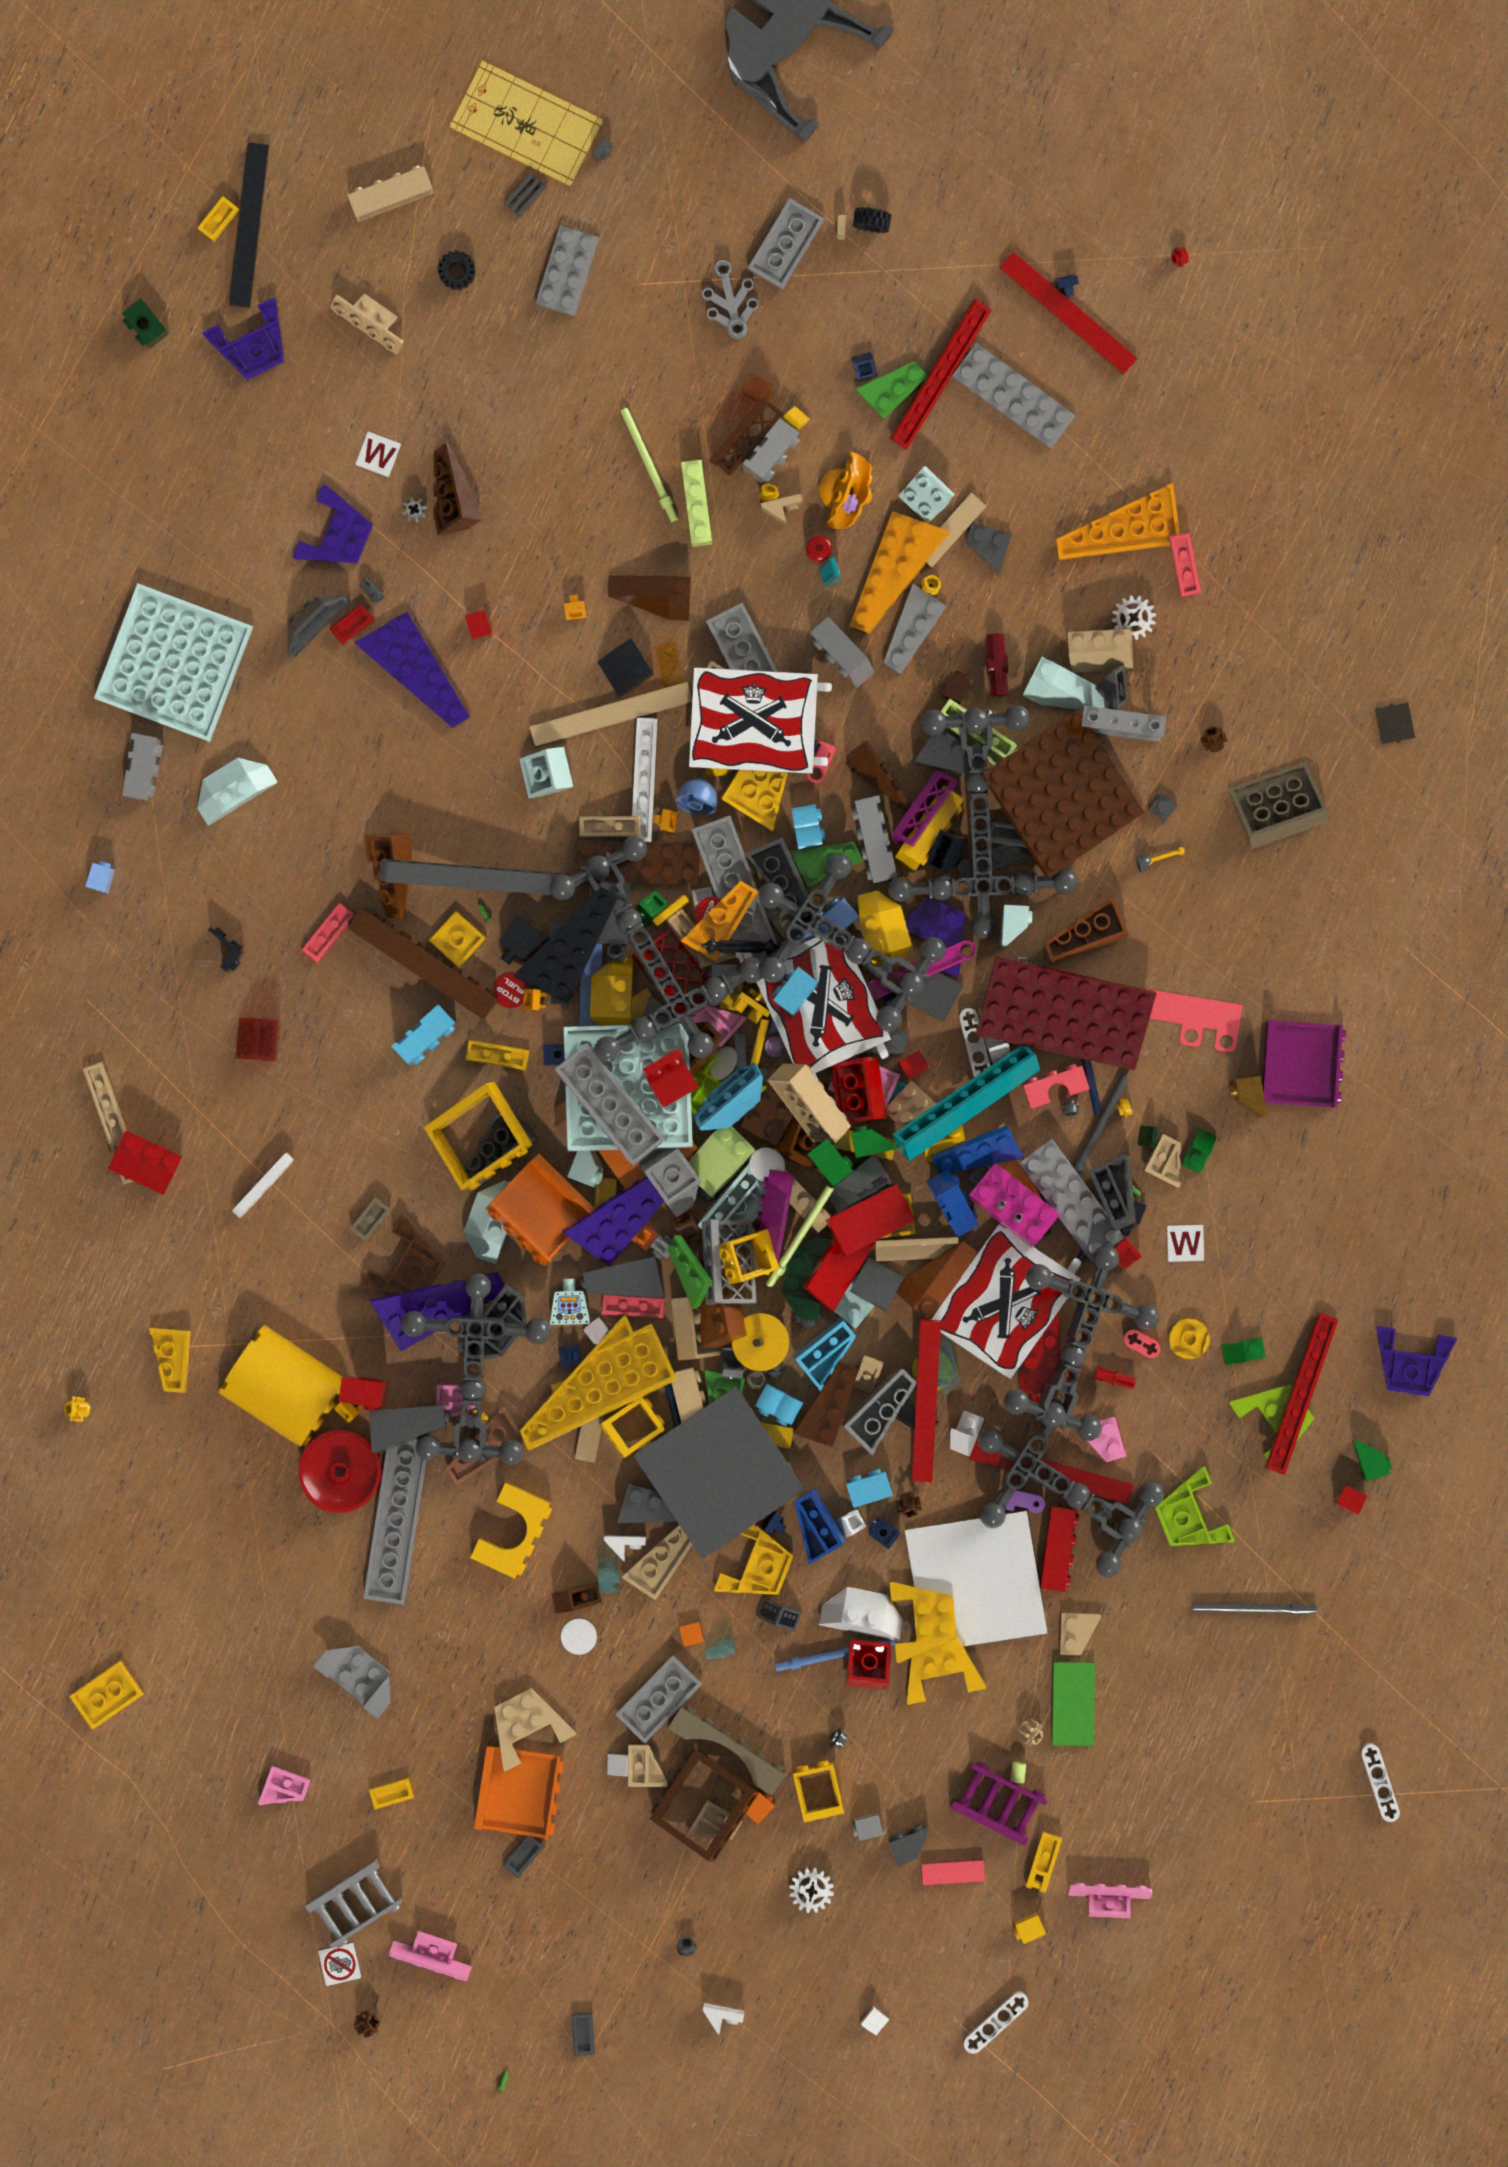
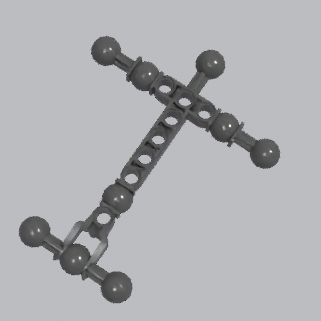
M1015 705L1008 708L1005 713H992L990 709L985 712L981 708L974 707L968 709L965 714L960 710L958 715L945 716L940 710L933 709L923 715L921 720L922 729L929 735H940L946 728L960 727V746L966 750L967 762L970 767L965 785L971 797L969 809L972 876H960L955 879L954 877L950 878L947 875L940 874L932 879L928 877V882L911 883L905 877H896L890 881L887 888L889 897L899 903L906 902L912 895L928 894L929 899L933 897L941 901L947 900L951 896L955 897V894L962 897L977 896L978 916L972 921L971 928L974 935L980 939L991 938L995 935L998 927L996 919L990 915L989 895H1005L1011 892L1019 896H1028L1033 892L1038 894V889L1054 888L1060 894H1069L1078 885L1077 875L1068 868H1063L1048 879L1045 876H1037L1036 872L1031 873L1026 870L1018 871L1014 875L1010 874V877L1004 874L992 875L989 801L986 796H989V787L982 778L981 773L987 770L988 749L993 746L992 726L1006 725L1008 729L1017 732L1024 730L1030 722V715L1026 708ZM986 729V744L980 745L975 743L974 745H967L966 730L977 734ZM976 756H980L983 759V764L980 767L972 765V759ZM977 798H983L985 801L984 806L980 809L974 807V801ZM979 818L984 819L986 822L985 827L982 829H977L974 825L975 821ZM979 839H984L987 843L986 847L982 850L977 849L975 846L976 841ZM982 859L986 860V869L978 870L976 867L977 862ZM1001 879H1006L1009 882V886L1004 890L998 888V882ZM981 880L988 882V887L984 891L977 888V884ZM961 881H965L968 884L967 889L963 892L958 891L956 888L957 884Z
M638 836L628 837L624 840L622 849L613 854L606 852L605 856L596 855L591 857L587 861L586 867L580 866V871L570 877L567 875L556 876L552 879L549 887L551 895L563 901L571 898L575 893V888L587 881L591 890L595 893L599 889L596 881L605 880L612 872L618 884L615 887H609L608 891L619 895L618 899L624 902V906H614L612 910L615 914L617 927L620 931L626 933L627 938H630L631 947L665 1006L657 1009L653 1015L649 1014L648 1017L642 1016L635 1019L632 1025L629 1024L627 1026L628 1031L616 1038L611 1036L600 1038L595 1044L594 1051L600 1060L604 1062L614 1061L618 1058L621 1048L632 1042H635L638 1046L640 1042L651 1041L660 1030H666L680 1022L689 1037L687 1044L689 1052L697 1058H704L711 1054L714 1043L708 1034L699 1031L691 1016L703 1010L706 1004L711 1005L712 1002L718 1003L725 1000L728 994H732V988L744 981L748 983L759 982L763 978L760 973L762 962L754 957L747 958L741 962L739 971L728 977H725L722 973L720 977L709 978L700 989L697 988L685 995L683 994L649 933L643 928L641 915L637 910L632 909L631 904H628V897L624 891L625 879L616 866L627 859L636 862L646 856L647 844ZM642 935L645 940L637 943L634 940V936ZM651 952L655 955V958L651 961L646 960L644 954ZM656 970H662L665 973V976L663 978H657L654 975V972ZM666 988H673L675 994L668 996L664 990ZM699 995L704 1001L701 1004H696L692 998ZM682 1005L686 1011L678 1014L674 1008ZM659 1015H664L668 1021L660 1024L656 1018Z

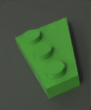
M912 362L857 388L856 392L885 419L923 383L927 374L915 362Z
M855 842L790 851L808 888L824 879L827 874V859L835 853L846 855L850 859L852 866L863 861Z
M681 1235L675 1236L668 1248V1252L691 1307L695 1309L700 1307L712 1283V1279Z
M704 1371L709 1404L735 1387L738 1388L741 1394L743 1393L745 1378L729 1379L722 1376L721 1373Z

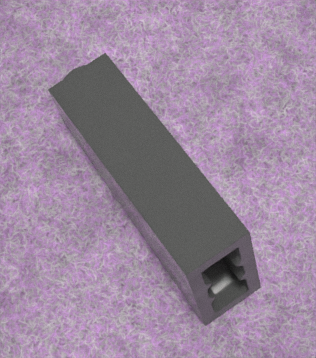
M655 1256L584 1272L583 1277L580 1278L582 1290L586 1289L587 1293L664 1297Z
M441 1405L369 1411L371 1452L374 1454L380 1453L447 1428V1423L450 1422L449 1410H446V1407Z

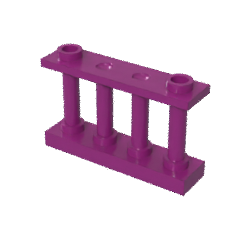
M980 1761L977 1764L972 1762L970 1766L976 1771L963 1797L959 1798V1800L953 1799L950 1808L1025 1846L1029 1839L1025 1835V1828L1038 1802L1046 1805L1045 1794L1036 1789L1030 1791L1014 1782H1010V1780L988 1770L989 1766ZM984 1774L994 1779L981 1807H978L976 1810L970 1807L971 1803L969 1802ZM1001 1784H1004L1013 1790L1000 1816L993 1819L988 1816V1810ZM1022 1793L1030 1797L1031 1800L1018 1826H1015L1013 1829L1007 1826L1008 1822L1006 1820L1019 1794Z

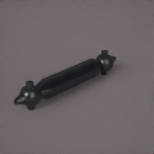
M711 938V940L701 944V947L705 948L709 954L718 950L720 952L761 953L765 951L766 955H770V953L780 948L772 939L763 943L761 941L720 940L716 942L715 938Z

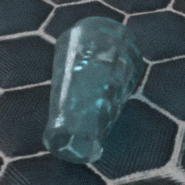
M724 1637L709 1648L704 1649L707 1660L710 1661L712 1659L732 1657L736 1653V1647L731 1637Z

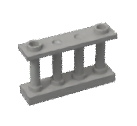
M1085 705L1084 709L1081 710L1083 714L1081 726L1092 728L1095 734L1160 742V737H1164L1165 716Z
M374 1859L305 1905L308 1913L313 1911L319 1913L335 1938L330 1943L331 1948L336 1945L338 1948L349 1942L347 1938L387 1912L392 1914L401 1908L400 1904L403 1899L399 1897L394 1901L377 1875L379 1873L377 1869L381 1866L377 1859ZM365 1877L371 1879L387 1904L378 1912L360 1887V1880ZM348 1888L354 1891L370 1916L361 1923L358 1922L342 1897V1892ZM331 1899L333 1902L336 1901L352 1926V1929L344 1934H341L325 1909V1903Z

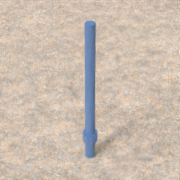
M890 1639L874 1641L891 1643V1646H895V1644H897V1641ZM849 1647L799 1658V1656L793 1657L789 1661L776 1663V1671L792 1668L797 1670L801 1669V1666L848 1656Z

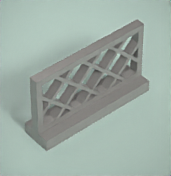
M710 1219L702 1222L704 1269L712 1279V1283L705 1295L706 1305L756 1303L755 1277L741 1282L742 1284L736 1290L729 1284L728 1279L721 1275V1269L724 1265L718 1248L720 1241L721 1243L726 1242L732 1235L735 1238L741 1237L736 1232L739 1226H746V1235L752 1233V1221H718V1219ZM719 1226H725L730 1231L725 1238L720 1235ZM748 1240L747 1243H739L734 1250L737 1259L741 1262L739 1264L740 1269L744 1265L748 1272L755 1270L752 1241ZM742 1245L747 1249V1256L744 1259L737 1252ZM725 1286L733 1293L729 1299H723L722 1290ZM744 1286L749 1290L750 1299H744L739 1294Z

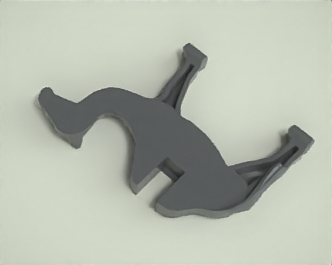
M750 0L771 16L761 29L732 7L726 18V28L730 40L728 69L733 84L755 99L792 135L797 136L798 140L803 144L807 142L818 128L819 122L815 119L801 120L788 108L772 66L794 54L805 43L814 27L831 28L857 36L867 43L873 44L878 50L882 48L894 32V28L890 24L880 28L867 25L852 14L839 10L830 0Z

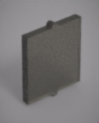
M1408 702L1397 705L1391 703L1389 706L1375 709L1381 744L1400 743L1401 740L1415 738Z

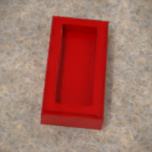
M361 603L329 629L339 642L344 645L372 623L374 618Z

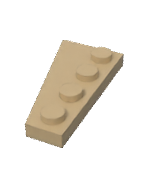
M678 1525L621 1578L656 1601L693 1544L680 1525Z

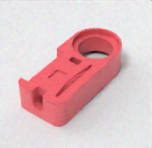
M823 741L818 743L821 746H818L814 757L828 758V764L826 766L813 765V768L821 770L822 776L819 779H813L810 773H807V778L812 783H819L824 779L836 750L834 746Z

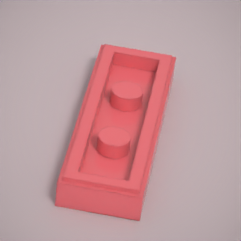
M1190 532L1168 536L1180 597L1201 593Z
M339 902L301 950L318 963L356 914Z
M603 1294L602 1314L664 1318L665 1298Z
M983 1860L921 1864L923 1885L985 1881Z

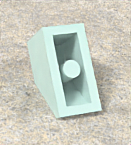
M577 1151L567 1177L596 1188L603 1177V1166L597 1151Z

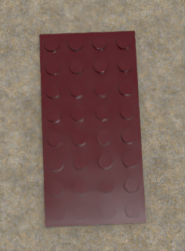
M996 956L975 1034L976 1036L1135 1070L1155 1001L1156 991Z

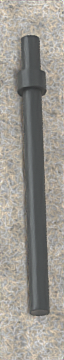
M1124 1074L1119 1079L1082 1153L1072 1165L1078 1175L1083 1173L1086 1167L1085 1163L1130 1078Z
M1192 1603V1611L1291 1613V1615L1300 1616V1614H1316L1317 1606L1300 1605V1603H1291V1605Z

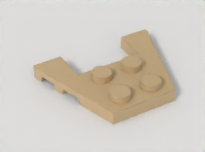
M532 1688L494 1707L504 1772L521 1764L512 1743L550 1724L559 1743L577 1735Z

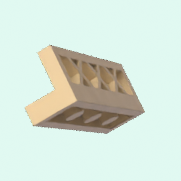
M958 1237L875 1241L876 1261L935 1259L958 1244Z

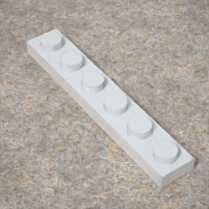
M637 718L632 816L641 817L640 837L645 842H652L658 719Z

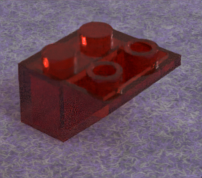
M239 1018L236 1059L277 1062L281 1021Z

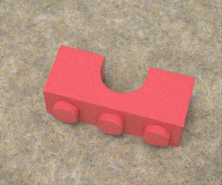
M1075 1063L1064 1067L1065 1071L1059 1074L1055 1070L1046 1073V1078L1038 1080L1037 1077L1026 1080V1085L1022 1087L1029 1108L1032 1109L1050 1103L1048 1091L1055 1083L1065 1086L1069 1096L1089 1090L1083 1067H1077Z

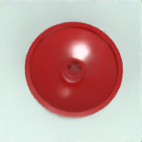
M334 1430L321 1434L308 1444L300 1458L298 1479L301 1489L312 1504L324 1511L348 1513L357 1510L373 1497L379 1486L381 1464L378 1454L372 1453L371 1444L364 1437L354 1432Z

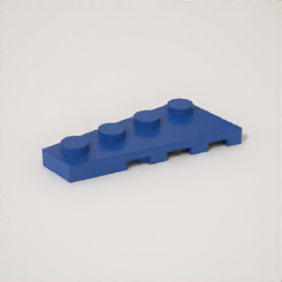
M1008 1125L931 1155L939 1173L946 1169L951 1173L993 1165L994 1163L998 1164L1024 1159Z

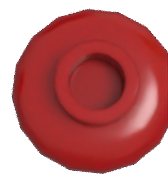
M816 535L811 537L806 543L805 552L810 561L819 564L824 563L831 556L832 545L825 536Z

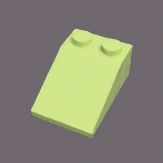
M732 1126L730 1128H721L711 1134L688 1163L701 1180L699 1186L712 1198L749 1163L755 1149Z

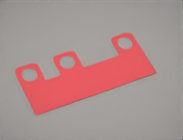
M1156 991L1150 1019L1182 1024L1180 1043L1193 1047H1198L1201 1044L1203 1027L1216 1029L1215 1049L1232 1053L1236 1049L1243 1005ZM1193 1029L1197 1032L1198 1038L1195 1042L1186 1041L1185 1032L1187 1030ZM1223 1035H1229L1233 1040L1229 1048H1223L1219 1043Z

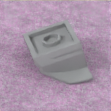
M656 1148L638 1162L676 1217L693 1207L701 1180L678 1148Z
M358 1645L326 1650L313 1666L325 1677L332 1678L364 1705L363 1708L377 1719L390 1704V1671Z

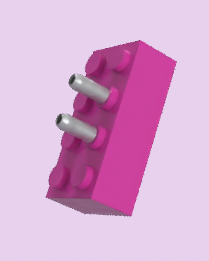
M997 1163L993 1164L968 1196L969 1199L1031 1248L1038 1243L1060 1215Z

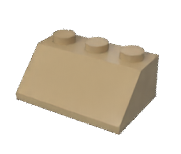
M1132 628L1068 632L1071 672L1113 671L1120 664H1124L1125 670H1133Z
M688 1297L671 1299L678 1360L721 1355L722 1347H701L700 1307L692 1309Z

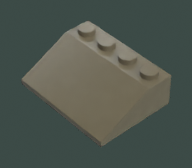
M1306 761L1228 788L1251 850L1329 823L1328 809Z

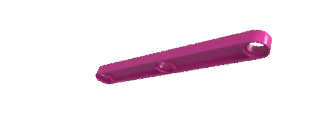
M966 940L946 948L944 957L936 963H931L926 971L927 976L930 977L969 960L976 952L975 945L971 941ZM967 944L971 946L972 953L969 956H964L961 953L962 945ZM918 961L912 963L911 965L915 967ZM900 968L888 974L886 978H895L898 986L900 976L907 971ZM880 978L866 983L874 1001L892 993L880 985Z

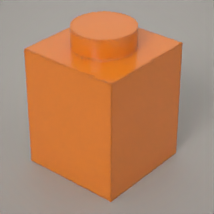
M760 1790L758 1791L760 1793L746 1812L757 1824L775 1807L774 1798L765 1791L763 1793Z

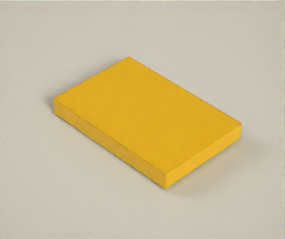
M120 1660L69 1697L93 1730L144 1693Z

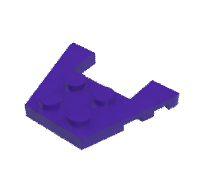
M275 298L257 305L266 325L231 343L227 342L219 325L202 332L204 337L247 380L284 363Z
M323 484L316 502L335 509L334 515L320 548L299 541L293 559L358 564L373 525L327 485Z
M928 896L905 920L909 934L911 933L922 939L937 937L944 942L946 948L963 940L965 913L937 900L929 899ZM960 963L943 971L958 978Z
M1376 1326L1387 1390L1429 1396L1457 1338L1437 1335L1435 1355H1422L1393 1350L1396 1329Z

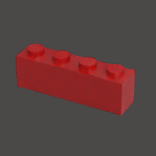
M1050 1505L1040 1589L1065 1592L1066 1587H1070L1071 1575H1068V1567H1072L1074 1555H1071L1070 1552L1071 1546L1075 1547L1076 1534H1073L1074 1526H1078L1079 1514L1076 1513L1074 1508Z

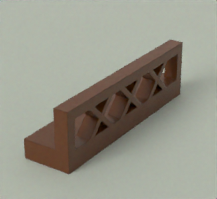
M762 397L709 461L713 465H718L731 476L783 415V412L766 397ZM767 407H770L776 413L771 421H764L763 412ZM753 424H761L759 436H750V427ZM747 439L748 449L745 452H737V442ZM726 455H734L735 464L731 469L721 462Z

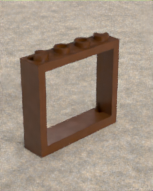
M694 1750V1752L691 1751L685 1759L686 1764L683 1769L680 1768L676 1772L673 1784L668 1786L663 1792L662 1796L664 1798L660 1804L657 1803L653 1807L650 1820L707 1861L714 1862L760 1792L702 1751ZM699 1760L744 1792L707 1850L661 1818Z

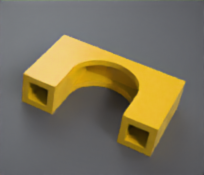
M505 1482L496 1502L519 1512L523 1516L527 1524L526 1537L521 1544L513 1548H502L479 1538L470 1558L515 1579L517 1574L522 1575L526 1564L523 1563L526 1556H531L535 1548L532 1542L535 1537L539 1539L544 1528L540 1525L543 1519L548 1520L552 1508L549 1507L551 1502L509 1482Z

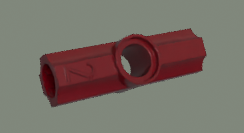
M1004 633L986 635L988 654L986 666L987 675H989L991 697L1009 695L1007 681L1008 658L1005 655Z

